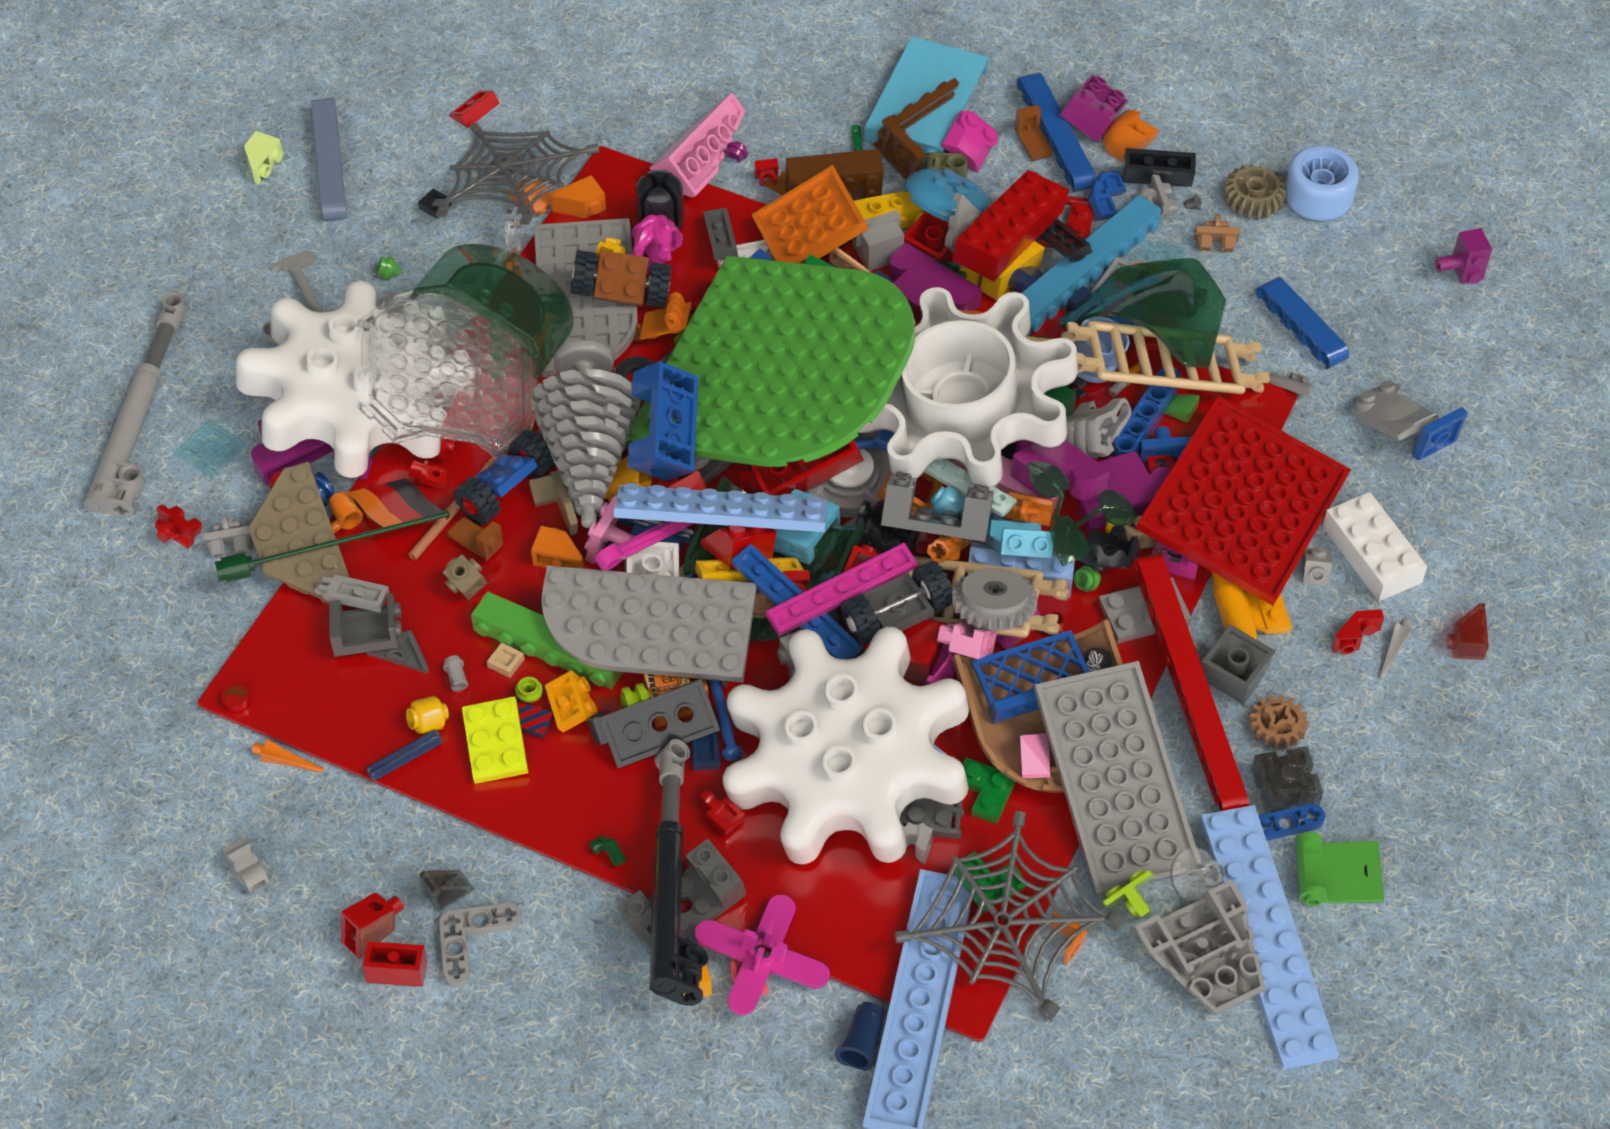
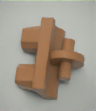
M1215 214L1214 221H1205V226L1196 227L1194 240H1197L1199 251H1212V241H1220L1221 252H1234L1235 244L1240 235V228L1229 227L1228 221H1221L1220 214Z

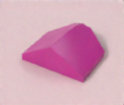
M943 643L942 650L931 675L926 680V685L941 679H954L952 652L949 651L950 644Z

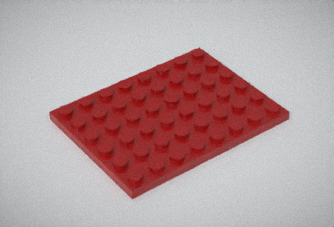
M1218 396L1142 515L1136 529L1274 606L1351 469Z

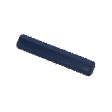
M432 730L369 765L367 772L373 781L435 748L442 743L441 736L436 730Z

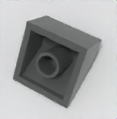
M1229 625L1201 661V665L1208 684L1245 704L1259 685L1275 654V650L1236 627Z

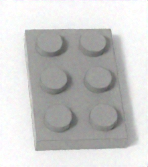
M1172 577L1171 580L1186 623L1191 625L1192 618ZM1139 586L1099 596L1098 603L1105 618L1110 622L1117 644L1156 634Z

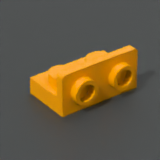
M572 670L545 685L557 727L562 732L580 724L597 712V707L588 693L591 690L588 681L583 676H578Z

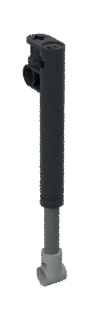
M672 739L655 756V764L660 770L659 782L662 785L661 823L656 827L649 989L654 994L678 1004L693 1006L703 1000V991L699 988V982L702 980V968L708 963V954L702 946L680 937L683 827L679 824L680 786L684 782V762L689 758L690 751L684 742Z

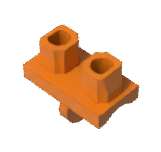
M1012 491L1008 492V495L1015 498L1017 503L1005 515V518L1046 526L1052 524L1054 499Z

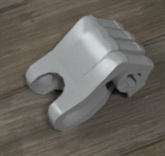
M1114 398L1107 405L1097 409L1094 401L1081 403L1072 415L1066 417L1067 436L1065 440L1093 459L1108 456L1114 451L1112 444L1115 438L1119 436L1131 417L1132 413L1129 402L1126 398ZM1119 409H1121V412H1120L1119 416L1117 417L1116 415H1117Z

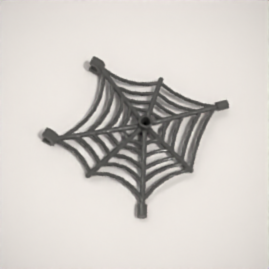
M474 122L470 125V129L476 135L471 149L456 165H450L449 167L450 170H455L457 177L453 190L445 199H435L432 203L433 206H439L436 217H445L449 211V203L472 199H493L518 206L519 208L516 213L522 214L519 223L528 225L533 217V210L531 208L533 204L545 193L557 187H564L560 177L563 168L580 154L587 153V155L599 153L598 144L587 145L586 148L579 149L558 142L550 135L549 130L520 133L482 131L478 123ZM484 135H488V136H509V137H516V136H538V137H536V138H521V139H500V138H488V137H485ZM548 137L557 146L570 151H558L547 144L544 138ZM480 138L483 142L480 151L467 165H462L473 153ZM541 141L546 148L555 154H548L538 143ZM489 142L530 143L519 146H492ZM486 146L489 152L480 162L474 164L482 155ZM536 146L544 156H535L531 148ZM518 149H521L519 152H510V153H503V152H496V151H495V150H518ZM528 151L532 158L523 159L521 156ZM491 154L494 156L489 164H483ZM564 157H569L560 166L557 172V180L551 179L550 172L552 167ZM555 159L548 166V169L546 171V177L541 176L540 172L542 168L545 166V164L550 160ZM542 162L536 174L530 172L535 163ZM529 164L527 171L524 170V167ZM481 169H486L485 175L481 177ZM459 170H467V182L464 188L456 193L460 183ZM471 170H477L476 181L471 183ZM517 175H524L516 181L513 179ZM528 177L533 178L519 189L517 188V185ZM490 179H508L509 183L505 181H493ZM538 180L543 181L529 190L523 197L521 196L520 192L527 186ZM548 183L552 184V186L537 194L526 206L524 200L529 195ZM494 184L511 187L513 191L492 187L476 189L473 188H475L476 186ZM475 192H501L516 196L519 202L493 195H462Z
M1015 811L1013 827L1015 829L1001 843L977 855L962 858L953 857V863L947 877L925 916L912 932H909V930L894 932V938L896 943L910 942L913 938L945 952L971 976L969 979L970 984H974L977 979L1000 980L1022 989L1040 1005L1039 1011L1052 1021L1061 1007L1053 1001L1045 999L1050 973L1061 951L1085 929L1099 922H1104L1107 927L1116 933L1125 918L1114 911H1110L1107 914L1088 900L1077 881L1075 874L1078 871L1077 866H1073L1070 869L1053 866L1039 859L1027 847L1020 834L1021 828H1024L1026 813ZM1012 840L1011 852L995 861L974 866H964L962 863L990 855ZM1020 841L1024 850L1037 863L1051 870L1065 873L1058 878L1045 877L1032 871L1022 862L1017 854L1018 842ZM1009 859V864L1006 868L978 875H971L969 873L971 870L988 868ZM1015 860L1031 876L1043 881H1050L1051 883L1042 888L1027 882L1014 869ZM957 866L962 874L946 907L929 930L919 931L941 900ZM1007 872L1006 881L995 885H978L974 880L993 877ZM1013 875L1025 886L1039 892L1032 897L1019 893L1011 886ZM1071 876L1081 898L1101 916H1084L1070 900L1063 881ZM966 878L972 887L958 919L951 927L937 928L958 896L963 881ZM1059 885L1066 902L1078 916L1065 917L1056 906L1050 891ZM1004 887L1003 896L997 899H988L982 891ZM1010 891L1014 893L1017 897L1025 899L1026 901L1024 903H1020L1013 900L1009 896ZM976 892L981 899L977 913L969 924L959 925ZM1046 894L1052 908L1059 917L1048 918L1038 899ZM1008 901L1012 905L1018 906L1009 914L1007 913ZM1002 902L1001 910L997 912L992 904ZM1034 903L1042 918H1029L1027 907ZM985 904L994 917L993 921L975 923L982 914ZM1023 911L1024 919H1012ZM997 920H1003L1006 925H1000ZM1088 922L1068 936L1056 950L1049 962L1043 979L1042 990H1040L1036 982L1037 971L1046 946L1058 932L1070 923ZM1062 923L1052 931L1041 945L1034 961L1033 973H1031L1026 963L1029 946L1036 935L1049 924ZM1042 924L1029 937L1022 955L1018 947L1023 933L1029 925ZM1023 925L1014 941L1008 929L1009 926ZM992 927L994 930L992 935L984 928ZM977 929L985 934L989 939L986 947L984 948L967 931ZM954 932L964 934L982 951L980 959L966 945L946 934ZM1004 933L1008 943L997 939L999 934ZM937 935L954 942L964 949L977 963L974 971L972 972L950 950L923 937ZM995 943L1011 948L1015 955L1002 950H993L992 948ZM989 954L1005 955L1017 960L1023 971L1013 965L986 960ZM983 966H999L1013 970L1028 979L1035 993L1012 979L997 975L980 974Z

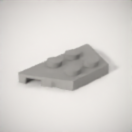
M955 193L953 201H957L955 216L950 215L949 230L945 240V246L953 254L957 238L981 215L964 195Z

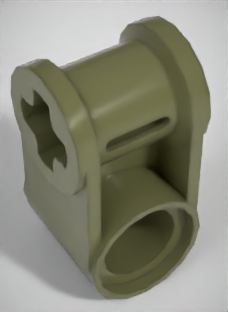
M938 152L926 154L924 159L925 169H949L967 178L968 161L965 155L961 153Z

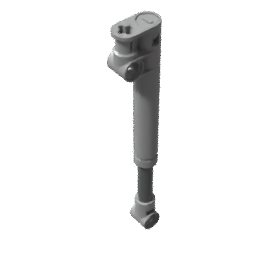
M169 291L162 297L163 307L156 322L157 331L144 363L139 364L136 369L135 376L85 498L84 506L90 512L95 511L108 515L132 517L134 514L132 506L134 500L145 489L146 484L141 468L136 464L128 463V460L161 378L159 368L171 337L176 334L181 320L187 315L183 294L178 291Z

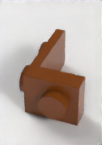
M1038 105L1016 110L1015 132L1032 161L1053 156V150L1040 129L1041 110Z
M463 517L448 531L450 538L485 561L503 545L501 526L494 521L483 529L466 517Z

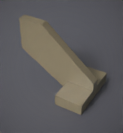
M558 471L550 472L548 476L529 480V487L535 507L557 502L569 534H577L578 521L573 504L568 495L567 487L564 485Z

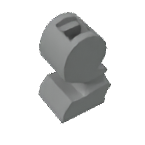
M909 822L905 827L902 825L907 847L910 844H914L915 857L926 865L933 842V828L926 826L925 823L913 825Z
M246 837L223 849L226 862L231 868L234 867L238 880L249 894L270 883L256 854L252 853L251 846Z

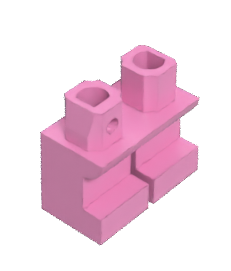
M967 620L960 623L949 622L948 625L940 626L937 641L950 644L949 651L976 659L993 653L997 630L983 628L974 630V626L968 624Z

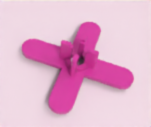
M776 895L769 900L756 932L748 929L741 932L712 920L702 921L696 926L694 936L699 945L743 962L728 997V1006L737 1015H749L755 1010L770 973L812 989L823 988L829 981L830 971L824 963L788 950L787 944L783 943L796 910L794 901L788 896ZM757 946H766V947H768V948L771 950L770 956H769V957H766V958H763L764 952H765V948H762V947H760V948L758 949V952H757V954H756V953H755V947H757Z

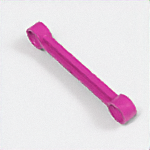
M665 521L619 545L611 544L594 557V560L603 572L609 571L622 560L694 524L697 526L701 524Z

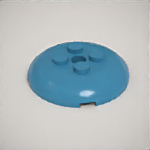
M949 169L919 170L909 175L904 183V191L911 194L910 200L929 214L948 222L950 215L955 216L957 201H953L955 193L964 195L981 214L992 205L991 199L981 187Z

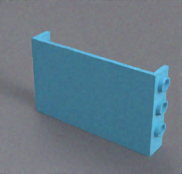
M912 36L865 125L864 142L874 144L878 141L877 133L883 127L881 123L883 119L893 114L897 116L908 104H915L925 93L935 91L942 82H948L956 78L959 85L954 90L955 95L953 99L906 129L908 136L916 145L923 149L925 154L930 152L944 153L945 148H942L940 145L955 115L959 111H964L981 74H987L989 57Z

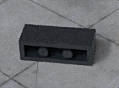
M1135 148L1125 149L1122 161L1123 183L1150 184L1152 181L1151 177L1154 174L1160 176L1162 183H1169L1170 186L1192 187L1195 177L1196 153Z

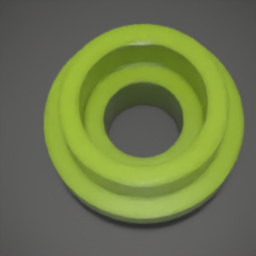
M533 677L522 678L516 686V696L522 702H535L543 693L541 683Z

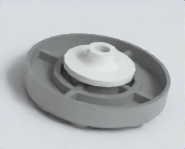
M872 432L858 433L854 440L872 437L874 441L877 435ZM874 447L862 449L860 452L864 458L863 462L805 492L818 496L821 499H827V501L838 505L840 517H856L862 503L866 499L871 503L870 507L881 500L877 498V494L890 468L888 452Z

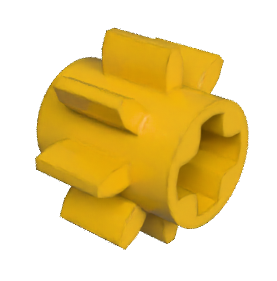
M607 237L606 241L601 240L596 249V258H599L600 250L625 254V247L620 246L621 240Z

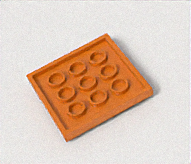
M833 165L752 214L775 260L805 264L809 254L820 259L869 229Z

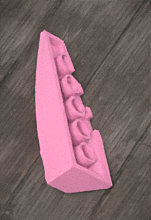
M733 92L690 127L650 167L651 171L667 170L673 173L674 176H677L682 183L684 195L692 198L695 197L719 170L718 165L726 155V146L729 142H732L733 138L731 136L737 130L745 113L744 108Z

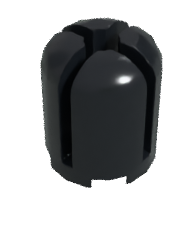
M667 170L647 172L645 176L638 180L635 187L638 224L648 215L663 214L673 221L680 231L683 228L684 199L681 181Z

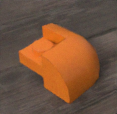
M1126 110L1120 114L1103 135L1102 143L1106 149L1105 151L1121 162L1123 161L1126 148L1145 149L1158 137L1159 129L1141 120V112L1136 110Z

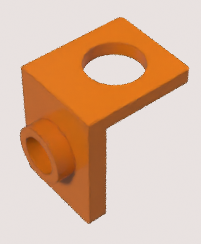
M1054 911L1052 917H1059V915ZM1062 923L1050 924V926L1056 929ZM1070 923L1060 932L1068 937L1082 926L1080 923ZM1087 929L1072 939V944L1064 954L1063 964L1065 966L1085 943Z

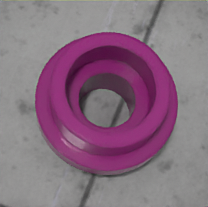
M729 142L726 146V155L729 158L742 162L743 159L748 157L747 148L741 142Z

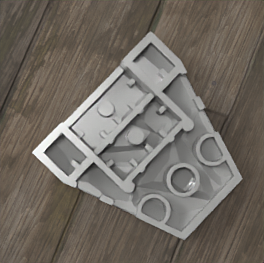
M1232 879L1208 890L1204 898L1163 918L1158 914L1133 927L1147 953L1214 1015L1265 991L1259 958L1255 954L1253 947V931L1249 929L1247 920V904Z

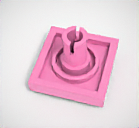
M615 495L610 504L605 502L599 514L601 518L598 523L592 524L588 532L589 538L584 547L587 550L585 560L592 564L596 562L594 557L604 549L605 542L610 541L619 545L635 537V535H631L616 527L619 518H614V507L617 498Z

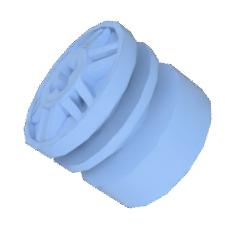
M1095 316L1086 319L1081 327H1086L1088 321L1117 322L1107 317ZM1097 331L1106 371H1116L1118 366L1111 335L1109 332ZM1121 334L1126 353L1130 344L1128 334ZM1078 340L1074 342L1077 353L1093 358L1090 342ZM1083 371L1077 374L1079 378L1088 382H1107L1098 379L1096 372Z

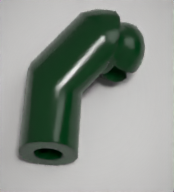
M600 835L590 841L589 846L594 854H599L601 851L607 853L614 867H618L626 862L618 843L614 839Z

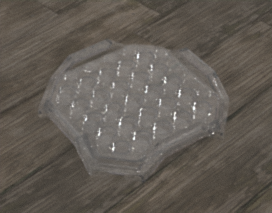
M424 287L395 295L358 319L356 326L361 332L362 375L357 408L370 420L374 418L383 427L382 432L395 444L429 436L476 443L496 458L507 450L509 444L522 432L532 430L534 416L529 400L531 394L535 396L533 389L537 386L536 354L474 295Z

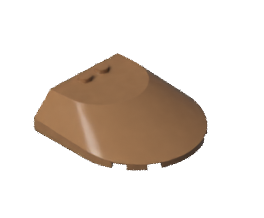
M1108 619L1103 620L1100 624L1073 635L1083 658L1089 649L1103 648L1110 654V667L1123 665ZM1067 640L1056 643L1054 649L1067 655L1071 650ZM1035 649L1031 651L1029 656L1044 662L1048 653ZM959 654L953 655L952 661L958 681L965 688L969 716L976 738L989 761L1005 776L1025 787L1044 792H1064L1050 742V777H1022L1021 734L1047 733L1040 709L993 723L990 716L991 709L971 666V661L976 658L961 657ZM1050 655L1047 664L1061 670L1065 660ZM1012 656L1007 658L1004 664L1019 670L1023 660ZM1026 662L1022 672L1036 678L1040 668ZM1068 662L1064 672L1073 676L1082 674L1079 666ZM990 664L980 666L984 674L994 678L998 670L997 667ZM1001 670L997 680L1012 685L1015 675ZM1043 670L1040 680L1044 682L1057 680L1058 676ZM1019 677L1015 687L1022 691H1027L1031 689L1033 683ZM994 685L991 693L994 699L998 700L1005 698L1008 691Z

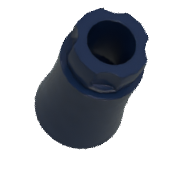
M863 1002L857 1006L846 1033L834 1053L839 1063L863 1071L870 1070L873 1067L875 1050L884 1018V1011L881 1007L872 1002Z

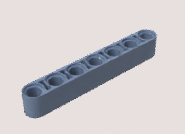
M335 99L311 100L324 221L346 219L348 217Z

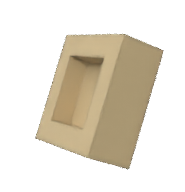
M501 643L488 659V668L511 678L525 660L524 653Z

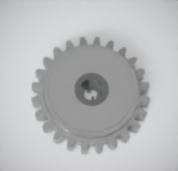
M1001 568L977 569V571L972 573L968 572L966 577H960V582H955V588L952 589L954 612L960 613V619H966L968 624L987 630L1000 631L1012 629L1017 625L1022 626L1023 621L1028 622L1030 616H1034L1038 598L1037 591H1034L1035 586L1029 585L1028 579H1023L1021 574Z

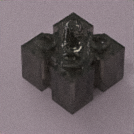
M1307 746L1286 749L1285 756L1280 757L1277 756L1276 751L1256 754L1254 756L1251 772L1257 789L1262 788L1260 799L1265 814L1285 810L1289 806L1295 805L1296 807L1307 804L1320 806L1323 789L1317 773L1311 774L1314 764Z

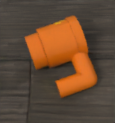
M338 492L329 499L330 510L336 518L331 523L334 533L341 528L352 529L362 521V511L345 492Z

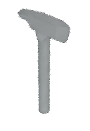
M312 251L294 254L270 267L272 273L279 270L290 272L295 277L311 310L323 312L302 272V268L315 263Z

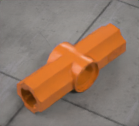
M940 535L938 539L928 545L927 554L930 555L932 561H937L938 563H942L947 559L958 560L961 550L970 545L972 540Z

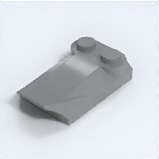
M1393 381L1382 382L1379 386L1360 393L1352 407V414L1356 419L1398 441L1421 431L1422 427L1439 419L1436 413L1402 395L1400 386Z

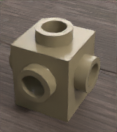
M463 555L452 559L443 571L444 575L448 578L445 582L446 585L455 594L460 591L468 600L488 582L479 573L482 570L480 565L473 558L468 561Z

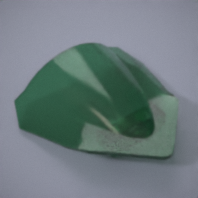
M1194 258L1138 263L1117 268L1100 287L1060 318V325L1063 329L1067 328V322L1079 324L1086 319L1099 316L1125 318L1142 325L1156 335L1166 345L1173 357L1185 367L1208 368L1211 363L1226 299L1203 265Z

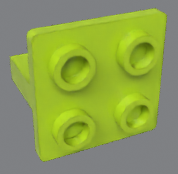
M1143 869L1135 872L1128 878L1130 883L1122 888L1117 885L1105 894L1107 899L1103 901L1104 905L1111 908L1127 897L1128 900L1124 903L1131 914L1135 917L1140 916L1146 919L1154 912L1138 889L1156 877L1151 870L1145 872Z

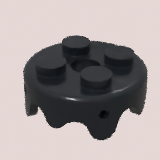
M866 499L861 505L855 522V532L858 538L865 545L873 547L877 552L881 553L902 543H905L911 551L917 544L920 531L881 525L885 500H879L877 504L870 507L871 503Z
M1114 525L1107 534H1103L1098 529L1093 528L1086 538H1084L1083 529H1076L1074 556L1080 562L1091 565L1093 570L1104 571L1107 568H1130L1134 563V559L1139 558L1140 540H1138L1137 536H1133L1128 541L1124 528L1121 525Z

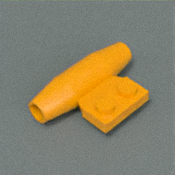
M1212 572L1214 599L1224 631L1229 625H1232L1256 640V630L1262 631L1264 634L1290 633L1292 625L1281 594L1274 606Z

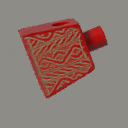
M373 893L341 912V942L358 959H361L365 955L367 941L381 942L394 931L395 915L404 909L402 901L397 896H392L386 901L379 893Z

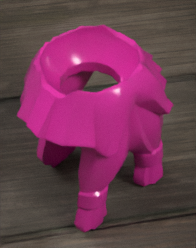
M663 214L646 216L639 224L635 225L632 233H630L635 240L631 255L643 257L644 252L648 255V276L651 262L664 264V262L671 261V252L681 247L683 242V234L678 230L673 221Z

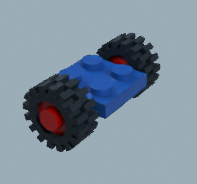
M526 430L509 444V450L512 452L511 455H500L494 460V464L491 467L479 472L475 478L470 477L459 485L453 491V497L457 500L455 501L456 504L461 507L460 510L466 513L465 516L468 519L471 518L473 523L477 522L478 525L484 526L501 510V507L498 506L500 504L499 501L495 500L496 496L503 497L527 475H532L533 478H540L555 465V462L546 445L547 442L542 440L539 434L536 435L534 431Z

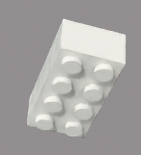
M1371 492L1326 511L1323 528L1378 601L1423 582L1427 565Z

